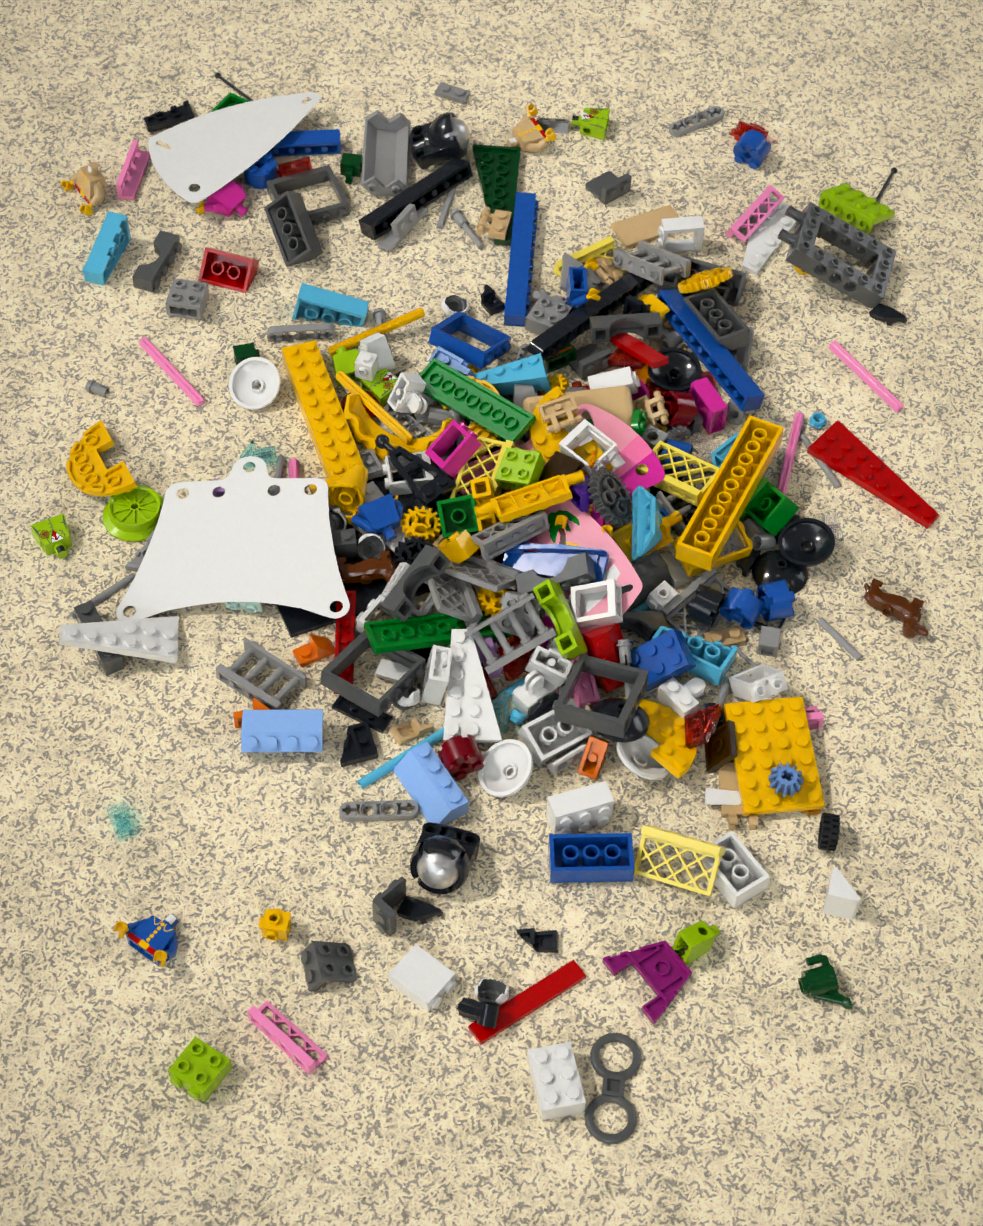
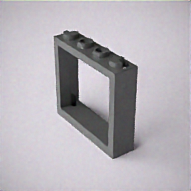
M330 165L266 181L267 193L271 201L278 198V194L285 193L286 191L329 181L340 203L307 211L313 226L350 215L349 202Z
M364 630L321 670L320 684L379 717L384 711H388L395 700L401 698L406 689H410L413 683L424 675L425 658L410 650L381 653L409 668V670L380 699H377L339 677L369 647L372 648Z
M580 654L578 660L574 661L571 674H567L565 686L560 688L558 700L553 702L554 721L624 738L647 689L649 671ZM582 672L634 685L619 718L566 705Z

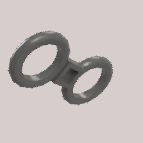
M608 1033L597 1039L592 1045L590 1052L591 1065L595 1072L603 1078L602 1095L594 1098L589 1103L584 1119L587 1130L596 1140L606 1144H619L632 1135L637 1124L636 1111L632 1104L624 1098L625 1080L633 1077L639 1070L642 1057L637 1043L628 1035ZM610 1042H619L626 1045L633 1055L632 1064L620 1072L606 1069L599 1060V1052L602 1047ZM605 1103H614L621 1106L628 1116L627 1126L617 1134H607L599 1130L593 1118L594 1112L599 1106Z

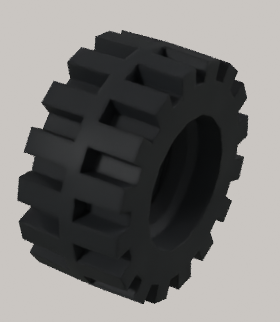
M822 813L818 830V849L836 850L840 832V815Z

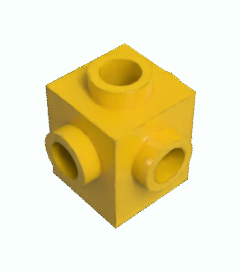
M277 908L272 910L265 909L264 916H260L258 926L262 930V937L271 941H276L277 939L287 941L292 923L291 912H285Z

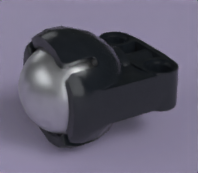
M453 112L440 114L432 122L417 125L411 130L412 155L418 166L423 170L445 160H452L455 157L462 158L468 153L469 129Z
M425 823L422 826L421 835L410 858L411 875L414 879L419 877L418 884L423 889L434 894H448L453 892L455 888L457 890L465 884L474 859L478 857L479 835L443 824Z

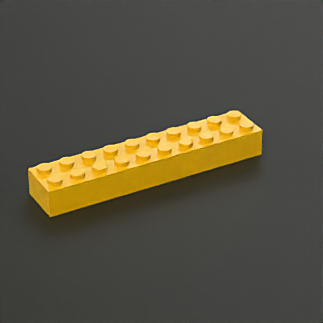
M316 340L281 348L284 367L326 479L345 473L354 464L364 465Z
M749 415L677 542L676 559L708 571L712 570L782 442L784 427Z

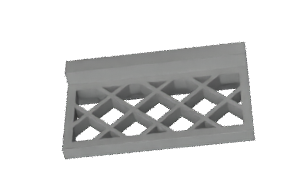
M472 554L460 564L451 561L442 573L497 593L506 588L517 590L516 574L522 573V571L493 560L486 561L482 556Z
M712 568L711 571L706 570L661 609L667 624L673 629L685 632L687 636H689L687 629H697V636L700 637L710 630L697 623L696 625L686 624L685 617L687 614L686 606L689 605L692 598L695 599L699 584L711 587V584L716 582L721 588L720 592L727 596L731 588L716 575L717 570L715 568ZM721 615L717 616L711 628L723 619ZM675 616L683 617V624H676L672 618Z
M441 573L439 577L426 580L438 612L464 620L466 627L480 621L483 614L471 583L445 573Z

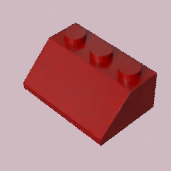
M205 247L198 281L247 293L257 274L260 260Z
M619 623L598 627L582 634L588 649V656L615 663L620 662L619 648L616 644H618V640L624 639ZM594 675L598 687L606 692L624 685V682Z

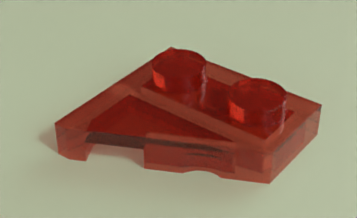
M720 704L684 716L685 744L688 749L708 742L723 711Z

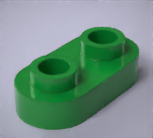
M640 408L633 411L631 428L642 437L644 432H646L648 415L646 411Z

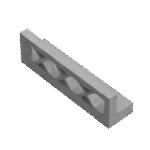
M543 510L535 511L536 514L521 516L510 522H498L472 535L471 539L480 547L482 558L488 561L550 529L547 513Z

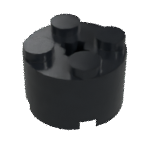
M699 584L696 590L697 595L695 599H691L685 618L710 629L719 614L720 606L726 594Z

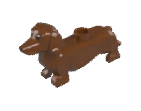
M390 550L380 552V559L373 557L355 564H344L346 557L336 558L342 582L346 584L358 582L369 584L372 580L384 579L388 584L397 568V565L391 561Z
M873 578L870 586L868 583L864 584L866 591L864 598L867 604L880 610L885 616H892L902 621L904 637L928 636V630L919 624L922 610L920 608L923 607V600L915 597L910 602L905 597L886 593L879 588L882 587L883 582Z

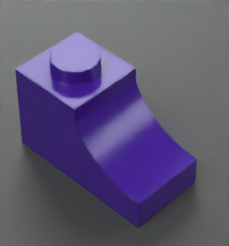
M584 476V482L571 485L569 488L573 497L570 500L581 512L589 511V502L592 501L589 498L591 493L587 491L590 488L587 485L590 482L587 476Z

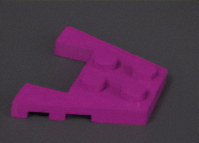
M666 940L640 947V949L635 951H624L620 955L613 957L606 956L602 961L613 976L632 965L654 991L657 997L643 1005L641 1009L653 1025L658 1021L692 974V971Z

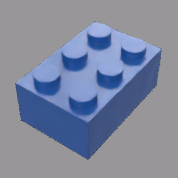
M671 629L631 650L632 663H630V666L649 671L648 686L645 692L662 685L672 677L675 678L696 667L682 631Z

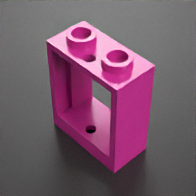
M707 377L695 380L691 383L690 394L698 406L699 415L703 418L702 426L708 435L723 430L725 428L728 406Z
M453 419L426 450L425 454L453 478L482 444L477 440L479 436L462 421L458 424ZM460 435H465L464 440L446 460L442 459L441 457Z

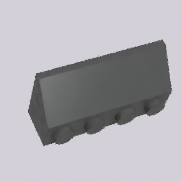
M286 191L264 207L286 267L313 260L323 253L301 193Z
M681 255L691 260L690 277L687 278H691V275L704 270L723 267ZM732 269L733 276L725 280V282H720L719 285L730 288L728 304L737 307L744 292L749 273Z
M714 287L683 298V301L719 344L731 350L748 345L749 328Z
M657 550L632 564L642 581L643 587L627 611H631L646 602L649 593L664 580L673 587L668 565ZM628 584L621 587L622 594L631 591L633 585Z

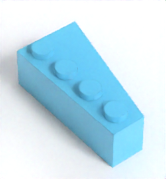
M108 211L88 260L82 269L85 281L103 286L107 282L131 240L126 215Z
M302 283L292 319L298 320V317L306 318V321L312 322L314 319L323 320V323L338 322L339 325L363 327L369 302Z
M541 353L481 371L474 375L475 379L486 380L493 385L502 397L504 395L514 396V384L532 385L536 394L537 391L545 390L546 393L551 390Z
M660 626L652 639L671 630V628ZM682 632L696 664V667L687 672L718 687L734 663L738 647L731 645L730 648L723 646L722 642L714 641L712 643L702 640L703 637L697 635L690 637L685 632Z

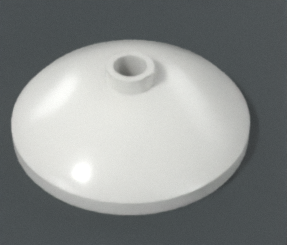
M251 357L243 360L234 368L229 379V391L233 400L241 407L249 410L262 409L271 404L277 397L281 386V377L278 369L272 362L262 357Z
M645 734L636 741L617 742L619 758L633 774L647 780H661L669 773L666 768L650 756L651 750L660 745L651 736Z
M513 739L503 740L494 744L483 755L484 768L478 771L479 782L487 793L495 797H508L520 791L530 779L534 764L533 756L529 748L522 742Z

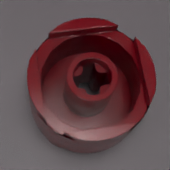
M663 392L661 396L664 397V406L669 413V423L663 426L687 429L692 423L694 416L698 414V406L695 405L693 396L687 392Z
M467 734L468 737L464 738L461 735L454 736L441 745V751L438 750L442 764L456 781L465 779L466 774L480 771L484 768V757L473 735Z

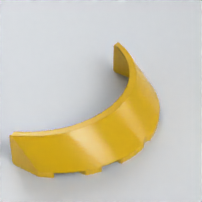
M359 393L347 395L344 409L345 418L348 420L355 439L366 449H373L376 456L382 460H385V456H388L389 452L376 446L375 439L378 435H387L390 444L395 449L400 446L411 453L423 452L432 445L453 420L449 418L442 421L441 429L429 436L415 438L409 443H405L401 438L385 431L372 420L362 404Z

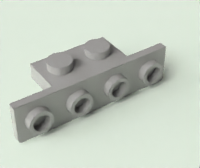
M408 204L391 223L392 230L378 244V248L392 251L428 212V208L422 207L416 211L415 205Z

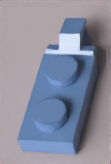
M440 346L437 347L428 360L431 362L433 358H436L465 376L475 375L468 368L469 364L464 359Z

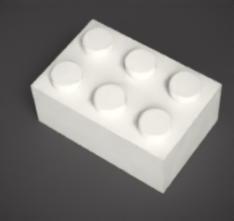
M573 699L566 704L577 707ZM554 710L523 725L518 731L523 742L531 751L537 766L585 742L593 734L592 730L554 721Z
M606 781L549 796L547 798L546 818L552 833L570 834L577 830L583 832L591 826H605L612 821L614 800Z
M733 831L712 842L713 844L726 847L725 853L721 857L714 885L733 908L738 907L767 889L770 876ZM706 857L701 860L706 870L713 867L715 858Z
M571 1042L529 1049L527 1051V1063L541 1120L585 1112L586 1100Z

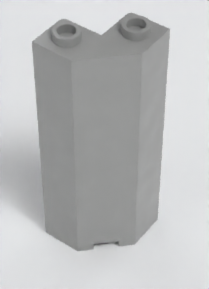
M379 110L365 117L361 186L371 195L397 196L408 188L411 122L401 112L390 119H387Z

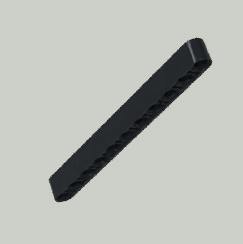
M629 272L597 294L601 296L599 301L590 299L589 302L583 304L534 338L528 346V352L532 355L541 353L543 361L586 332L589 329L591 316L611 314L625 304V299L628 295L635 297L654 282Z

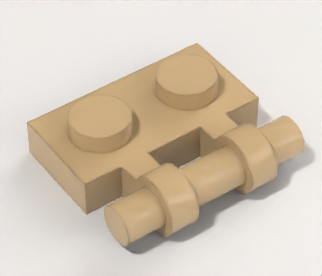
M484 207L480 214L481 220L477 224V234L483 235L484 232H488V238L505 240L512 212L495 209L494 214H491L490 208Z
M607 257L595 259L598 261V268L592 270V272L598 274L603 284L610 286L623 277V273Z
M655 391L653 393L654 398L652 399L646 394L632 401L634 410L642 408L643 411L647 412L648 422H646V429L649 425L657 428L658 420H661L663 425L669 423V413L665 409V400L661 396L660 391ZM657 406L658 411L654 413L653 407Z
M572 393L537 405L543 423H552V425L546 427L548 434L552 432L558 433L561 429L569 426L571 428L577 426L576 424L583 421L581 415L573 416L579 410ZM567 416L568 418L567 420L561 422L557 421V419Z

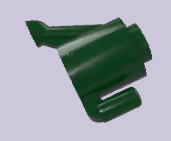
M819 954L806 958L808 966L818 963L822 965L801 972L798 983L802 994H807L809 998L842 1005L848 1010L853 1009L850 998L838 992L837 976L832 965L829 963L828 957Z

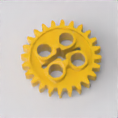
M717 267L693 274L691 278H687L677 284L678 290L683 294L695 293L700 290L716 287L720 282H725V280L733 276L731 267Z

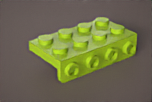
M846 183L822 191L818 203L820 208L866 234L871 233L873 225L891 219L895 214V211L891 210L889 206L877 202L876 199L864 195L862 191L855 190Z

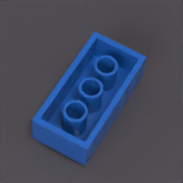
M632 833L549 834L550 883L633 882L635 869Z

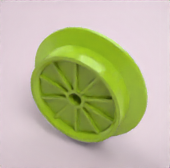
M137 485L130 492L113 495L103 510V524L106 530L117 539L128 542L144 541L157 526L164 498L153 489L143 485Z

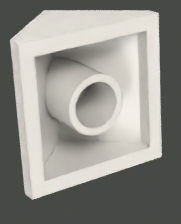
M835 867L832 870L822 913L852 920L856 916L861 898L838 868Z

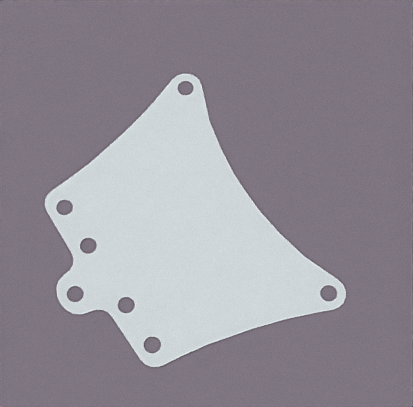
M254 456L243 457L237 460L230 474L225 479L174 483L166 491L158 523L135 578L117 608L116 617L118 620L145 619L164 611L223 602L278 604L301 608L333 619L343 617L349 611L350 603L339 573L329 521L328 484L320 478H272L267 473L266 463L263 459ZM247 462H253L256 467L254 471L247 473L243 470V466ZM309 484H314L317 487V491L312 495H307L304 492L305 487ZM272 485H278L280 492L272 496L269 495L268 488ZM216 487H223L225 489V493L221 497L213 496L212 492ZM179 489H188L189 495L186 498L179 499L176 496ZM334 601H340L343 604V608L339 612H332L330 604ZM127 606H133L136 609L132 617H125L123 615V610Z

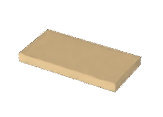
M667 205L611 223V229L625 249L637 246L640 241L650 242L660 237L658 235V226H661V219L678 218L679 216L671 205Z

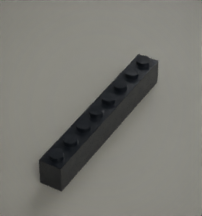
M455 157L359 219L362 234L376 240L392 229L391 223L408 204L415 205L416 211L456 188L473 176L470 162Z

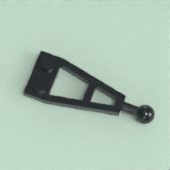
M380 434L376 437V446L389 452V460L415 497L427 508L456 488V483L443 471L400 446L395 449L390 444L387 435ZM402 456L411 463L403 467L397 458ZM419 467L436 477L421 489L416 486L409 476L410 473Z

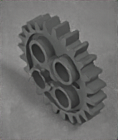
M606 468L591 474V477L588 478L590 482L587 483L590 488L587 491L591 493L589 498L593 500L592 506H596L595 512H599L600 518L604 517L605 523L609 522L610 526H615V528H621L629 524L632 519V498L628 495L630 491L625 489L627 485H623L622 479L618 480L617 474L613 475L612 470L608 471Z

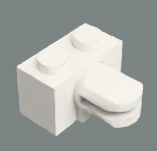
M375 333L359 341V353L362 350L378 355V370L385 368L390 371L396 368L385 335Z
M401 372L387 403L395 412L424 414L428 405L427 401L422 397L426 386L425 381L419 374Z
M556 637L550 640L546 649L537 645L525 670L528 672L537 670L540 672V675L544 676V680L560 687L566 680L573 662L561 656L554 640Z
M533 670L525 677V684L518 686L513 691L512 703L529 717L555 692H558V686L544 680V676L540 675V672Z
M672 677L658 687L657 699L686 721L690 717L697 715L699 702L696 699L704 695L705 682L701 678L694 677L684 685H681Z

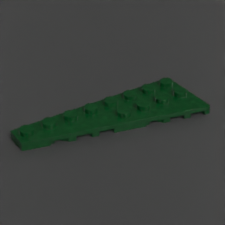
M473 144L472 152L485 207L490 208L491 214H494L495 209L512 212L505 240L493 238L494 244L511 246L521 147Z

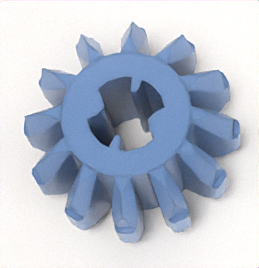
M789 762L785 764V767L781 763L777 765V768L773 767L768 777V780L771 782L769 785L770 789H776L775 795L781 792L783 798L786 797L787 793L791 797L794 796L795 792L801 790V785L804 782L803 778H801L802 771H796V765L789 767Z

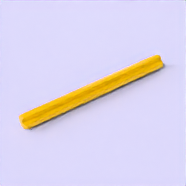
M422 307L329 346L328 352L333 357L334 354H337L336 350L339 347L343 346L346 350L360 345V340L375 333L384 335L425 317V312Z
M343 371L336 373V380L350 393H359L362 404L405 443L412 441L413 435Z

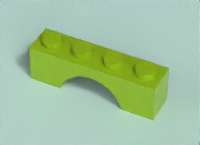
M547 579L535 586L533 590L539 605L544 608L554 623L557 633L554 640L561 656L573 660L580 656V654L587 652V646L560 584Z

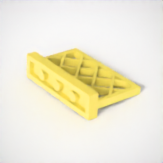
M609 236L570 256L586 265L588 258L598 259L607 257L606 253L611 251L614 253V249L617 247L614 245L615 240L612 236ZM562 259L555 262L553 272L557 276L559 275L560 277L563 261ZM620 270L623 275L628 273L626 270Z
M479 436L477 440L482 442L485 447L476 451L470 458L472 459L476 456L479 463L469 467L467 461L460 469L455 482L456 488L452 490L450 499L456 498L457 492L465 489L467 495H470L467 487L471 486L470 481L465 484L462 481L463 476L468 473L472 475L473 480L487 476L493 480L495 496H500L502 489L499 488L494 478L506 447L515 448L514 442L510 440L502 442ZM494 446L502 447L501 451L495 455L490 451ZM488 451L491 457L481 461L478 455ZM494 461L495 468L487 472L484 465ZM482 467L485 473L476 478L472 471Z
M659 441L652 450L658 460L670 458L671 463L662 465L664 470L673 468L674 473L665 474L664 479L653 486L698 507L719 467ZM661 448L668 451L667 454L658 455L657 452ZM680 456L684 461L673 463L672 458ZM695 463L699 465V468L691 470L688 468L689 464ZM640 464L636 467L635 472L638 475H645L648 472V467ZM686 466V471L676 472L675 467ZM710 470L715 472L712 476L705 477L703 473ZM701 473L702 478L691 479V474ZM688 475L689 481L682 482L677 477ZM704 483V487L701 490L695 488L693 485Z
M642 825V838L634 865V874L712 896L721 857L724 855L726 847L651 825ZM647 839L654 840L657 849L651 853H648L645 847ZM671 845L677 854L668 859L663 848ZM660 851L665 861L656 866L651 856ZM691 851L696 860L687 865L682 854ZM679 857L684 867L675 872L670 861ZM706 857L715 858L713 867L706 870L701 860ZM647 858L652 869L647 872L639 870L641 861ZM699 863L704 873L694 878L689 867ZM667 864L672 873L666 878L662 877L658 871V868ZM684 870L687 871L691 878L685 884L681 883L677 874ZM706 876L709 881L708 889H701L696 880Z

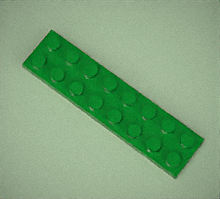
M433 358L419 374L426 383L423 391L425 395L505 442L510 440L515 445L537 420L535 415L436 358Z
M481 611L483 616L477 624L490 618L491 615L485 616V611ZM443 613L408 617L405 622L398 619L364 622V630L375 654L433 647V645H451L452 629H466L464 620ZM489 624L479 630L483 639L491 637L492 640L497 639ZM503 632V634L505 635L506 638L518 637V636H515V635H512V634Z

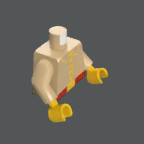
M530 103L526 108L528 111L527 115L525 114L513 128L512 138L507 139L508 147H521L522 153H539L544 148H548L549 141H555L557 136L552 128L544 132L535 118H530L538 114V109Z
M90 162L88 166L79 168V171L71 177L70 181L63 180L60 183L61 186L65 187L63 189L65 191L73 190V184L75 183V188L89 204L88 206L82 204L79 209L80 212L87 216L92 215L93 207L105 201V177L98 170L96 162Z

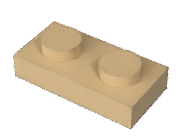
M741 625L704 633L705 641L712 643L714 641L722 642V645L727 647L746 644L747 641Z

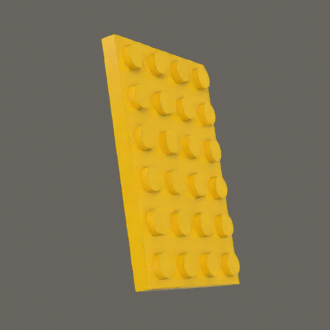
M803 697L759 700L754 703L751 701L725 703L723 708L726 722L728 720L735 722L737 757L733 761L743 815L824 809L825 804ZM789 762V767L796 765V771H802L801 778H803L804 782L801 785V790L795 792L794 796L791 797L787 793L786 797L783 798L781 792L775 795L776 789H770L769 785L771 782L768 780V777L773 767L777 768L779 763L785 767V764Z

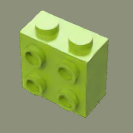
M506 447L494 479L500 489L514 491L537 483L546 462L541 452L537 450L529 451L517 447Z
M195 1036L168 1069L170 1082L175 1087H182L187 1090L188 1095L193 1099H200L206 1102L232 1069V1065L228 1057Z

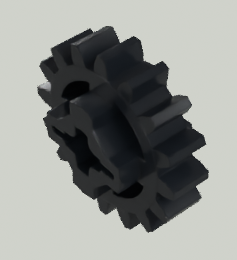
M413 535L411 540L405 537L404 543L399 541L398 547H395L394 560H396V565L398 566L401 562L411 565L425 545L433 547V544H429L428 539L422 541V536L415 539Z

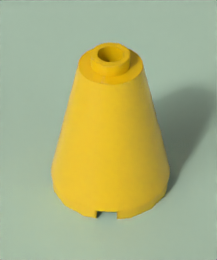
M352 465L330 487L328 499L333 506H338L342 512L351 513L353 510L358 512L359 506L365 503L369 472L364 465Z

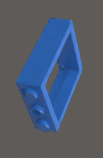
M458 311L432 327L428 343L436 347L440 346L464 359L466 362L483 369L509 352L511 336ZM460 331L491 347L486 351H482L452 336V334Z

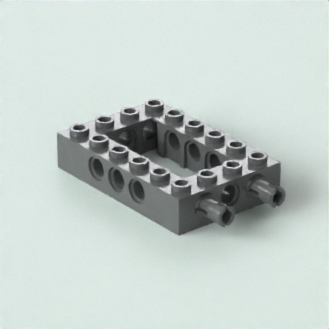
M812 202L802 212L791 205L787 208L785 215L797 221L794 234L785 229H782L778 234V239L790 245L785 261L868 308L873 309L884 299L897 251ZM816 237L824 239L831 243L832 246L838 247L864 264L871 262L870 268L866 272L868 275L815 246Z

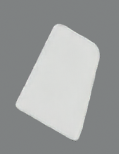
M706 788L705 804L740 805L739 791Z

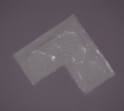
M695 432L686 442L693 444V452L698 454L697 458L712 464L711 453L721 446L698 432ZM694 463L690 467L695 469L699 468V465Z

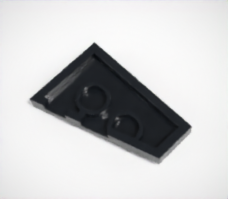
M187 100L179 107L176 105L170 107V110L167 112L159 111L144 117V123L148 132L174 127L195 118Z

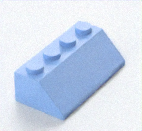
M323 709L243 710L241 752L323 751Z
M428 742L411 749L393 769V772L411 799L418 804L419 810L427 822L446 825L468 813L469 801Z

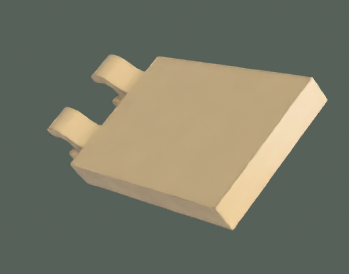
M728 762L718 769L719 789L739 791L734 762ZM742 804L720 805L721 818H728V830H737L738 818H748L749 830H757L758 818H762V815L744 816Z

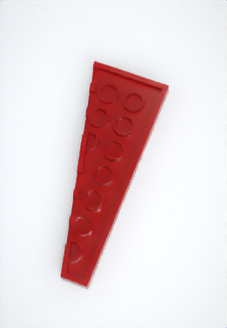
M838 420L808 447L807 453L824 462L838 473L928 529L938 519L939 514Z

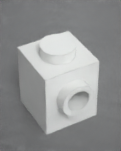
M361 350L355 361V377L372 382L378 370V355Z
M664 580L649 593L646 603L651 610L660 611L678 595V592Z

